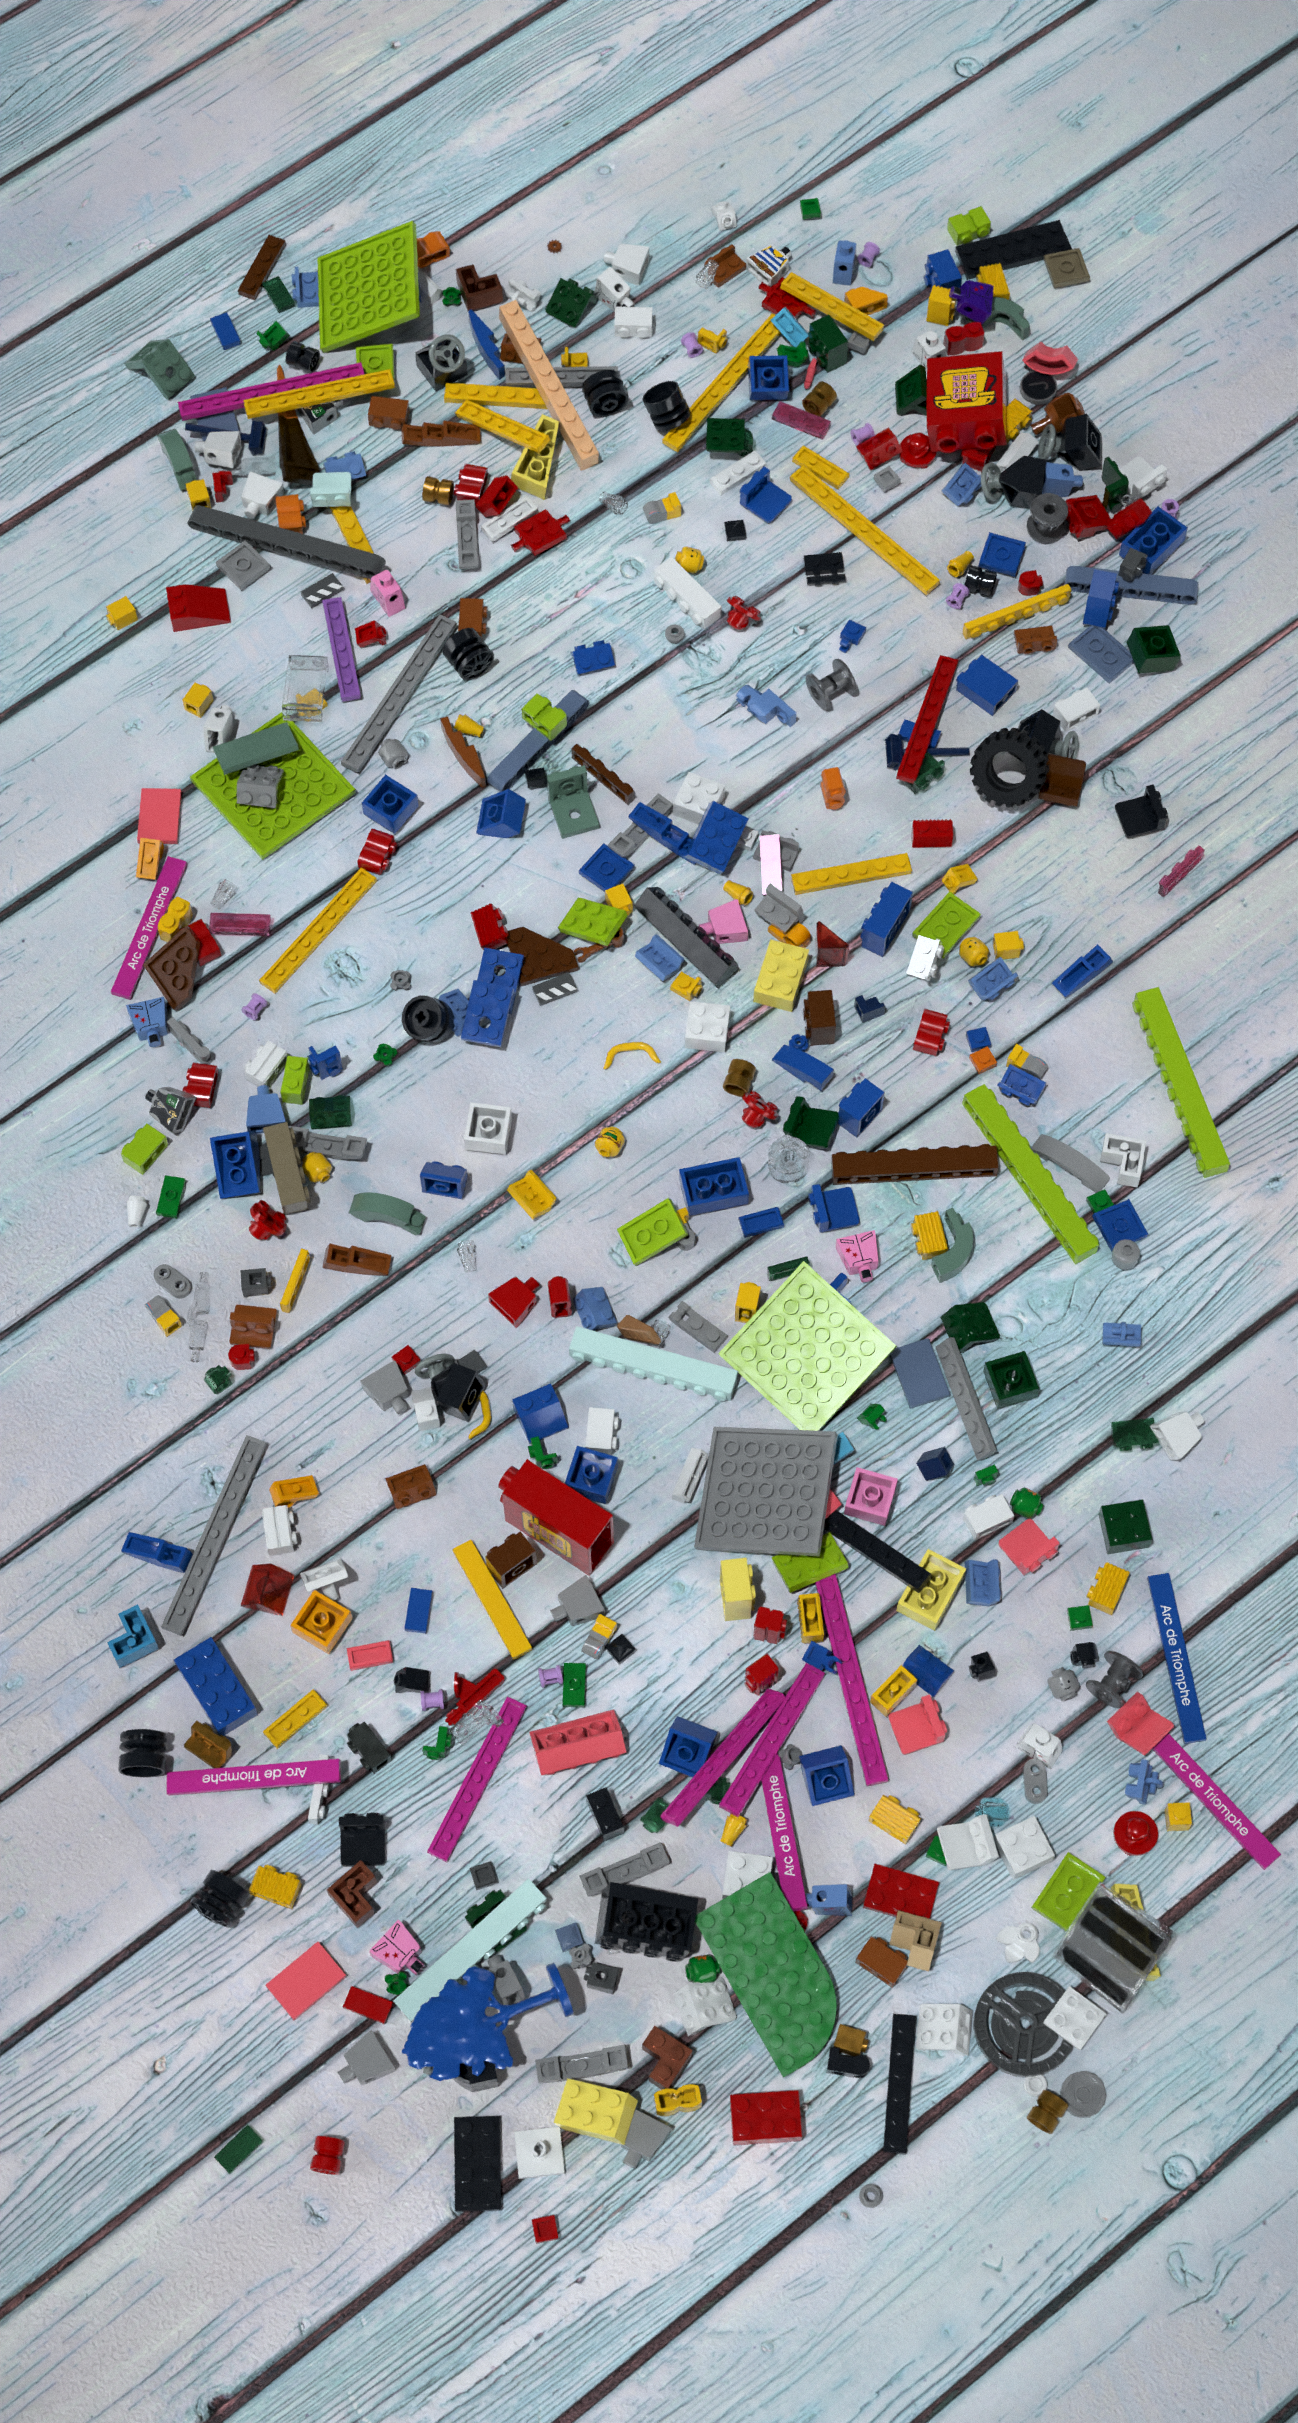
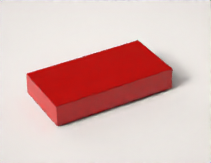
M351 1986L343 2004V2009L385 2025L393 2002Z

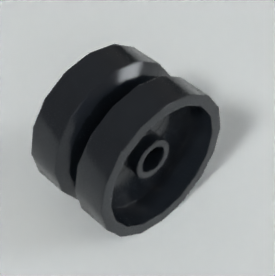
M602 370L589 376L582 385V392L587 400L588 408L594 416L608 417L614 415L626 407L629 401L628 393L617 371Z
M419 995L412 998L403 1009V1028L409 1036L417 1040L437 1043L444 1040L453 1028L454 1016L452 1009L446 1002L440 999Z

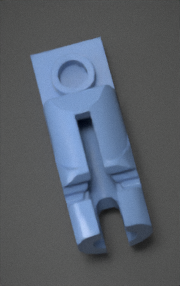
M747 684L737 692L736 696L738 698L736 700L743 707L747 706V711L751 712L763 723H768L776 715L782 723H786L789 727L796 723V712L770 689L762 694Z

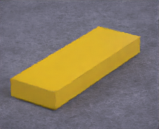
M804 445L792 458L793 463L800 467L804 465L818 478L837 490L849 478L848 472Z
M301 1248L281 1299L280 1306L282 1312L289 1313L300 1288L310 1261V1255L306 1249Z
M313 1689L263 1731V1734L278 1749L328 1706Z

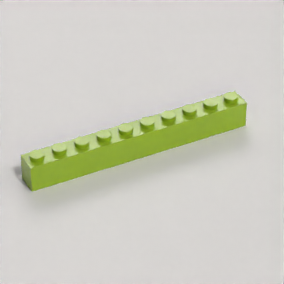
M1159 987L1136 993L1132 1002L1133 1010L1139 1014L1140 1027L1147 1034V1045L1153 1049L1154 1062L1161 1069V1080L1167 1084L1168 1097L1175 1104V1115L1178 1119H1181L1182 1132L1184 1136L1188 1137L1190 1152L1195 1154L1197 1159V1170L1202 1172L1204 1178L1227 1172L1230 1165L1229 1159Z
M983 1084L964 1094L962 1105L991 1146H996L998 1156L1076 1265L1095 1254L1099 1247L1097 1237L1087 1229L1085 1220L1075 1212L1073 1203L1065 1198L1063 1189L1053 1181L1051 1172L1043 1167L1039 1155L1031 1150L1028 1140L1021 1136L1016 1123L1007 1116L1004 1106L999 1105L994 1092Z

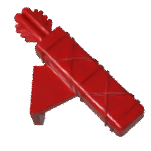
M493 1669L475 1685L460 1677L459 1672H455L454 1692L456 1698L461 1700L456 1703L457 1709H451L447 1713L445 1722L449 1726L458 1724L462 1720L463 1714L468 1716L494 1690L505 1681L504 1676L497 1669Z

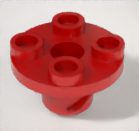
M923 433L908 435L900 443L903 450L899 453L900 460L911 467L925 469L936 457L937 452H931L929 437Z
M736 595L732 598L728 597L727 602L734 607L733 610L728 612L727 623L732 628L742 630L748 625L749 618L760 621L761 616L759 614L761 611L753 606L748 608L744 605L745 601Z
M751 1090L750 1093L745 1092L742 1096L744 1102L749 1105L748 1108L743 1109L742 1115L743 1122L748 1126L757 1128L764 1124L765 1117L776 1120L779 1116L776 1112L778 1107L771 1102L766 1103L763 1101L761 1095Z
M263 1200L255 1203L250 1208L254 1221H250L249 1231L253 1237L258 1240H267L271 1234L276 1236L284 1234L287 1227L285 1224L286 1217L283 1213L274 1211Z
M1130 1811L1120 1816L1116 1821L1113 1836L1115 1843L1125 1854L1140 1856L1148 1853L1155 1846L1158 1839V1828L1149 1815L1140 1811Z

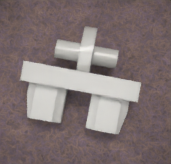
M510 279L506 296L511 299V302L516 300L518 304L533 312L536 308V303L540 299L541 292L537 289H528L526 282L522 280L515 281Z

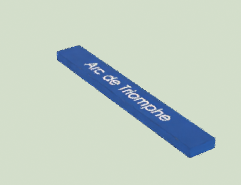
M1169 1573L1148 1576V1585L1184 1744L1206 1741Z

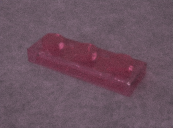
M779 401L772 414V420L822 440L831 426V421Z
M1198 845L1194 850H1189L1181 863H1176L1168 876L1164 875L1161 878L1158 894L1164 898L1203 859L1205 849Z
M211 913L209 932L210 934L270 936L271 915Z

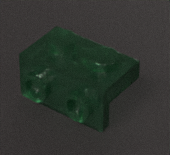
M928 752L923 760L917 780L913 784L905 781L902 782L914 794L920 790L923 791L932 780L939 779L943 775L945 762L943 760L938 762Z
M338 1095L335 1097L309 1099L311 1129L351 1126L350 1096Z
M1154 1418L1110 1422L1113 1448L1119 1447V1451L1132 1450V1446L1140 1445L1141 1449L1153 1448V1444L1158 1443V1439H1156L1155 1434L1150 1428V1425L1154 1424Z

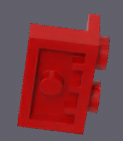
M889 427L856 446L870 470L903 451L896 436Z

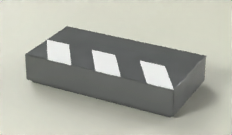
M332 573L302 590L301 596L312 609L322 603V600L329 599L344 589L343 585Z
M570 973L532 986L540 1006L577 992Z

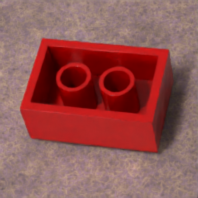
M799 2090L730 2095L733 2146L798 2142L802 2140Z

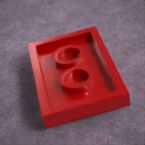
M874 1864L863 1908L893 1917L897 1916L899 1910L930 1919L939 1882Z

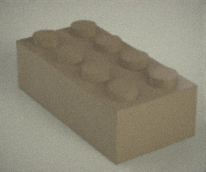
M287 1122L263 1127L283 1214L288 1215L308 1210L307 1204L311 1203L307 1186L303 1187L302 1185L306 1181L302 1166L298 1167V1164H301L298 1147L293 1148V1145L297 1144L293 1127L289 1128Z

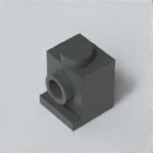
M1130 548L1120 565L1118 576L1127 581H1133L1135 576H1139L1142 569L1145 568L1148 555Z
M266 1268L240 1270L241 1288L244 1297L268 1294V1288L272 1287L271 1275H267Z
M592 1962V1966L586 1968L584 1980L587 1981V1988L613 1994L619 1968ZM601 1972L604 1973L605 1977L598 1979L596 1975Z

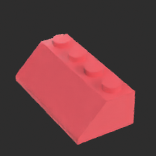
M614 1709L529 1732L541 1775H551L560 1770L574 1769L579 1765L596 1763L601 1759L614 1758L626 1753L622 1731Z

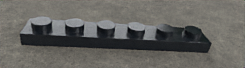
M835 1510L825 1519L824 1530L830 1532L837 1539L917 1593H920L932 1579L931 1573L839 1511Z
M893 2014L883 2153L906 2155L916 2016Z

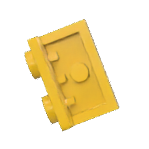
M532 1170L527 1171L523 1179L509 1185L507 1189L532 1220L549 1212L556 1201L552 1191L547 1188Z

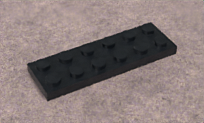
M1060 220L956 246L955 253L966 279L969 280L976 278L981 266L1000 263L1004 271L1044 260V255L1071 250L1072 247Z

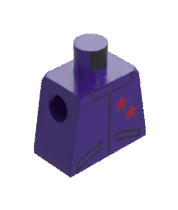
M967 280L960 288L953 286L949 297L957 300L956 310L959 313L983 324L991 316L994 286Z

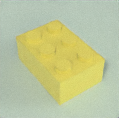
M770 939L754 989L753 1002L792 1012L808 963L809 949Z
M927 1549L919 1566L931 1573L932 1579L920 1593L907 1586L898 1602L896 1611L935 1631L965 1576L966 1568Z
M747 1558L720 1561V1587L725 1621L751 1619V1611H755V1587L751 1585L753 1577L752 1565H747Z
M567 2078L553 2123L566 2131L624 2145L638 2100L626 2092Z

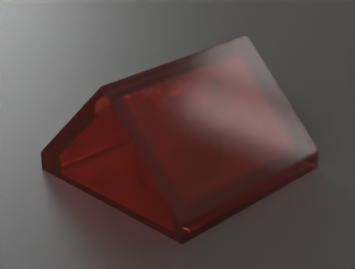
M818 921L816 923L815 936L816 967L846 966L848 963L849 945Z
M271 1563L252 1565L241 1607L283 1616L294 1575Z

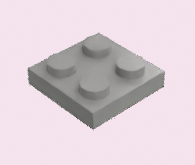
M246 540L216 561V566L240 590L270 569V564Z

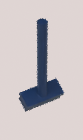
M252 421L250 434L240 432L241 440L249 442L248 449L253 456L263 454L267 429L263 421ZM190 423L185 424L186 431L203 434L229 431Z
M890 734L885 739L887 767L898 770L906 748L902 749L901 734ZM969 747L928 748L925 756L969 755Z

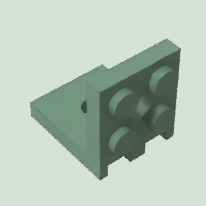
M169 339L149 341L124 363L128 370L144 368L165 399H169L195 376ZM167 367H171L173 370L171 377L166 375Z
M585 765L575 766L569 770L554 772L548 775V801L561 838L564 839L599 829L600 825L588 794ZM573 812L580 814L576 819L571 818L569 815Z

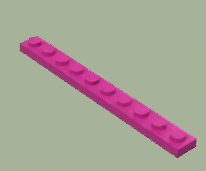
M360 362L180 401L178 406L182 421L245 408L243 400L360 376L364 375V371Z
M833 1574L815 1582V1586L820 1596L821 1610L833 1656L842 1660V1664L835 1662L867 1787L888 1782V1777L836 1574Z

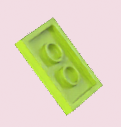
M949 891L912 932V936L917 940L919 935L936 940V938L940 939L944 947L942 955L944 959L980 919L981 914Z
M578 897L558 926V929L561 933L608 946L628 915L625 910Z
M670 1198L665 1199L617 1228L633 1264L636 1266L689 1235Z
M830 1532L822 1537L820 1556L778 1554L771 1557L775 1568L790 1593L849 1568L848 1562Z
M1068 1852L1033 1904L1032 1909L1067 1933H1070L1106 1877Z

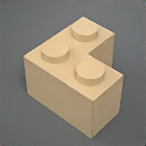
M898 1910L889 1945L910 1950L907 1965L929 1971L942 1922Z

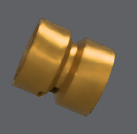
M819 382L812 389V392L803 399L802 405L811 416L820 418L837 399L836 391L826 382Z
M427 476L423 486L422 500L435 502L437 499L439 504L450 505L454 492V481L442 479L439 482L435 477Z
M733 1059L728 1069V1075L725 1077L723 1089L729 1094L742 1097L745 1092H749L750 1081L753 1080L756 1067L746 1060Z
M1043 2090L1037 2099L1038 2106L1032 2107L1027 2115V2119L1040 2130L1052 2134L1058 2125L1057 2118L1063 2117L1068 2104L1057 2095Z

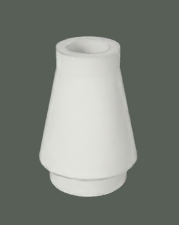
M129 1196L127 1201L128 1226H141L147 1206L145 1197Z

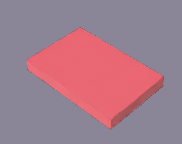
M142 788L137 835L138 843H140V838L161 840L164 844H177L181 789Z
M316 1942L265 1986L290 2017L296 2020L347 1976L322 1945Z

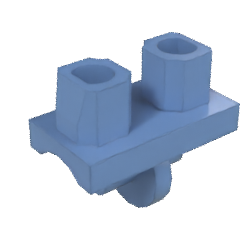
M1121 1322V1324L1103 1323L1102 1344L1140 1347L1141 1325L1126 1324V1322Z
M1141 1759V1763H1130L1129 1776L1138 1778L1137 1784L1127 1783L1125 1795L1129 1798L1137 1799L1139 1804L1146 1805L1148 1793L1155 1795L1156 1788L1163 1787V1781L1158 1779V1772H1152L1153 1766L1148 1764L1149 1761Z

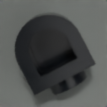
M1095 1643L1075 1644L1070 1652L1072 1665L1075 1664V1667L1082 1666V1668L1094 1667L1095 1663L1098 1662Z
M987 1651L971 1656L969 1672L971 1677L976 1678L977 1681L995 1676V1668Z

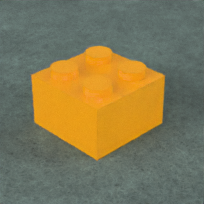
M313 1590L290 1626L295 1635L330 1654L353 1618L350 1610Z

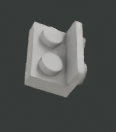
M762 830V832H761V836H763V835H777L776 833H774V832H772V831H768V832H767V831ZM780 836L781 866L783 870L790 872L799 853V843L792 838ZM759 841L753 859L761 862Z

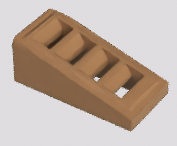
M626 1315L617 1324V1328L626 1339L658 1345L661 1342L653 1327L630 1315Z

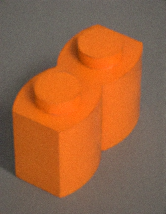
M440 231L430 232L424 238H417L419 268L427 267L433 262H439L450 256V247Z
M298 494L275 497L279 527L303 534L302 528H306L305 516H301L300 513L304 511L303 500H299Z
M838 767L824 769L821 773L822 781L820 783L824 802L827 809L836 810L841 808L845 802L844 795L846 790L841 772Z

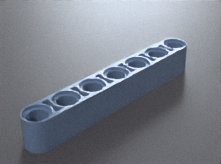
M1070 566L1066 569L1065 585L1069 584L1072 592L1089 593L1094 569L1117 574L1116 582H1119L1117 594L1113 593L1116 597L1186 605L1197 602L1198 582L1193 579L1141 573L1139 576L1136 575L1133 581H1127L1118 576L1119 571L1082 566Z
M571 690L555 706L557 709L561 708L566 713L567 726L552 741L534 728L489 774L487 783L499 792L510 789L525 774V770H528L586 711L589 706V700L575 690Z

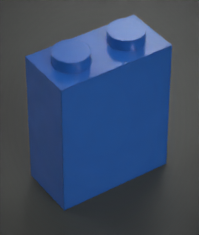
M983 655L977 660H972L968 669L965 672H961L956 679V691L991 716L1017 691L1018 686L1016 678Z

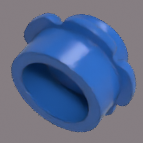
M795 1034L789 1040V1046L804 1052L809 1046L807 1043L808 1039L804 1035Z

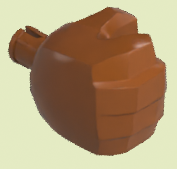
M1065 393L1051 400L1044 408L1045 418L1030 426L1035 436L1042 433L1048 424H1053L1056 434L1062 431L1065 419L1083 415L1085 411L1078 398L1071 393Z

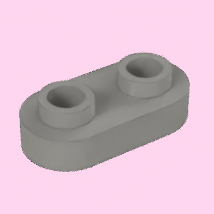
M162 1264L154 1270L156 1283L173 1297L182 1299L190 1294L191 1286L188 1279L170 1265ZM167 1272V1275L161 1276V1273ZM178 1284H183L181 1288H176Z
M1030 1759L1023 1768L1024 1793L1030 1803L1040 1804L1047 1796L1046 1768L1042 1761ZM1035 1766L1039 1771L1034 1773L1031 1771V1767ZM1038 1788L1040 1794H1034L1032 1789Z

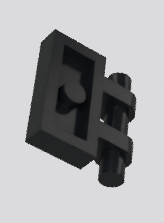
M842 552L804 555L805 575H813L806 577L807 585L815 584V586H818L821 583L831 582L832 584H838V582L845 581V574H837L844 573Z

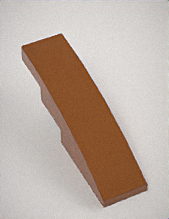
M443 421L442 425L423 422L422 426L403 424L401 428L402 444L462 446L480 444L481 441L480 427L472 424Z
M448 716L440 718L441 729L457 761L481 788H485V776L475 746L466 747L462 732H453Z

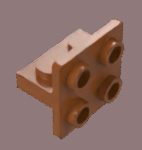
M236 1305L235 1311L230 1313L229 1320L232 1328L229 1343L231 1345L249 1344L250 1347L270 1349L277 1310L274 1308Z

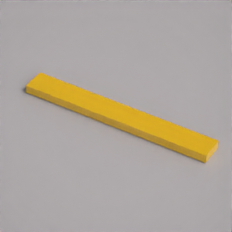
M388 369L243 400L247 418L251 419L393 389L395 384L391 370Z
M361 867L260 978V984L276 994L377 882V878Z

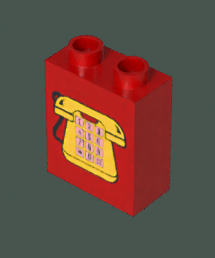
M1002 351L927 358V431L931 452L952 453L956 450L970 448L987 450L995 446L1007 445L1006 373Z
M528 1459L519 1470L511 1466L502 1476L498 1488L503 1490L500 1502L504 1506L505 1521L590 1576L614 1543L613 1515Z

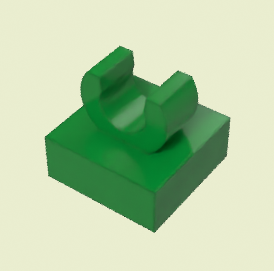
M870 1404L857 1419L861 1424L869 1425L872 1429L878 1430L879 1427L876 1425V1419L878 1418L881 1422L886 1421V1417L882 1415L885 1409L880 1404Z

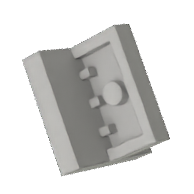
M771 883L765 889L767 895L754 909L755 913L785 935L796 923H802L805 920L802 906Z

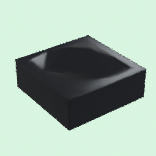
M743 520L724 522L727 541L746 539Z
M544 768L525 770L528 787L547 784Z
M623 1634L619 1635L605 1647L619 1665L636 1652V1649Z

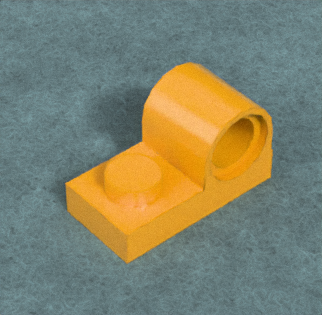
M140 838L136 871L137 878L157 880L159 860L162 859L164 851L163 841Z
M801 923L794 925L786 935L772 924L768 927V932L780 942L806 948L811 943V934Z
M313 1475L274 1481L269 1488L275 1507L286 1505L289 1508L296 1501L316 1498L319 1495Z

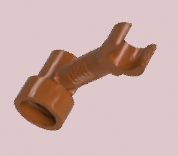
M619 928L608 946L596 943L589 947L576 948L574 955L583 954L577 958L578 962H584L591 954L611 945L616 948L621 947L624 943L622 928Z

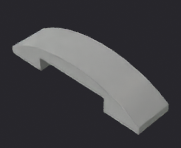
M458 500L455 502L459 569L478 568L475 500Z
M658 793L646 806L667 816L673 807V803ZM633 822L624 833L620 832L608 844V847L624 858L636 850L650 835Z
M293 1127L297 1143L293 1145V1148L298 1147V1151L308 1154L311 1152L322 1153L327 1158L360 1159L363 1156L367 1138L347 1135L346 1138L310 1133L309 1129Z
M1041 1134L1031 1147V1150L1037 1153L1039 1157L1045 1161L1050 1159L1082 1180L1081 1184L1095 1193L1101 1191L1110 1180V1177L1094 1162L1055 1138Z
M660 1842L640 1850V1853L619 1862L579 1875V1878L587 1896L590 1897L601 1894L602 1890L610 1882L628 1884L666 1866L670 1861Z
M625 2045L603 2048L601 2051L535 2060L538 2083L567 2081V2078L576 2080L628 2069Z

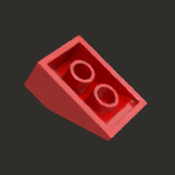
M188 584L166 587L174 632L231 623L224 588Z

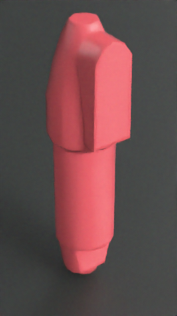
M813 358L808 366L804 381L805 389H809L812 384L817 367L816 358Z

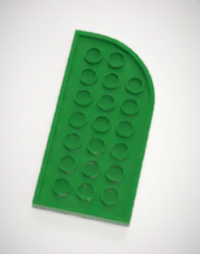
M769 1872L697 1914L695 1923L784 2078L810 2062L828 2041L836 2018V1995L832 1980L774 1877Z

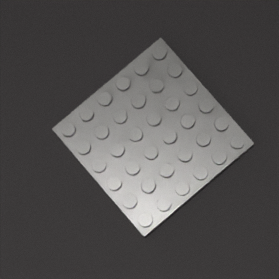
M713 1427L694 1544L696 1550L820 1556L838 1434L831 1431Z

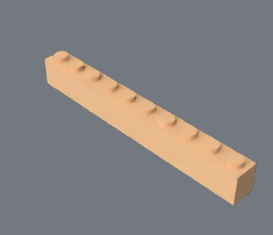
M514 300L500 306L499 320L552 418L559 421L558 429L580 470L582 471L598 464L599 452L518 302Z

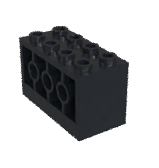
M610 1882L602 1890L594 1944H599L602 1949L613 1950L616 1947L621 1948L624 1953L635 1954L637 1951L643 1952L646 1957L657 1958V1955L665 1956L668 1961L679 1962V1959L682 1960L691 1952L698 1898Z

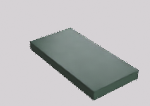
M287 722L213 746L214 753L224 775L299 750Z

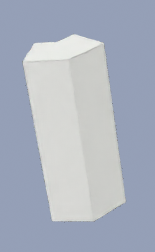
M418 267L421 296L432 305L440 299L443 290Z
M1021 432L996 464L1000 471L1003 472L1021 457L1028 456L1038 444V441L1031 434Z
M691 1448L672 1493L673 1500L683 1504L690 1501L709 1456L702 1449Z

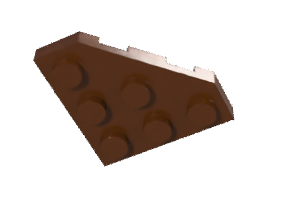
M185 926L143 964L175 1011H178L192 998L200 941L188 926Z
M525 927L508 930L507 946L509 952L524 955L519 979L521 987L566 973L579 971L572 949Z

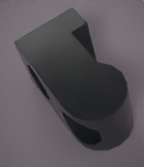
M830 2047L826 2073L852 2078H863L868 2074L870 2062L865 2056L849 2057L839 2055L840 2048Z

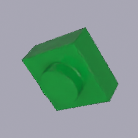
M818 198L800 200L802 219L821 217Z
M1105 1189L1086 1198V1202L1093 1213L1114 1205Z
M995 1464L975 1472L974 1481L977 1486L982 1484L983 1486H988L995 1482L998 1475Z
M1089 1605L1067 1608L1070 1631L1091 1629L1093 1627Z
M935 1835L925 1857L946 1866L947 1863L940 1839Z

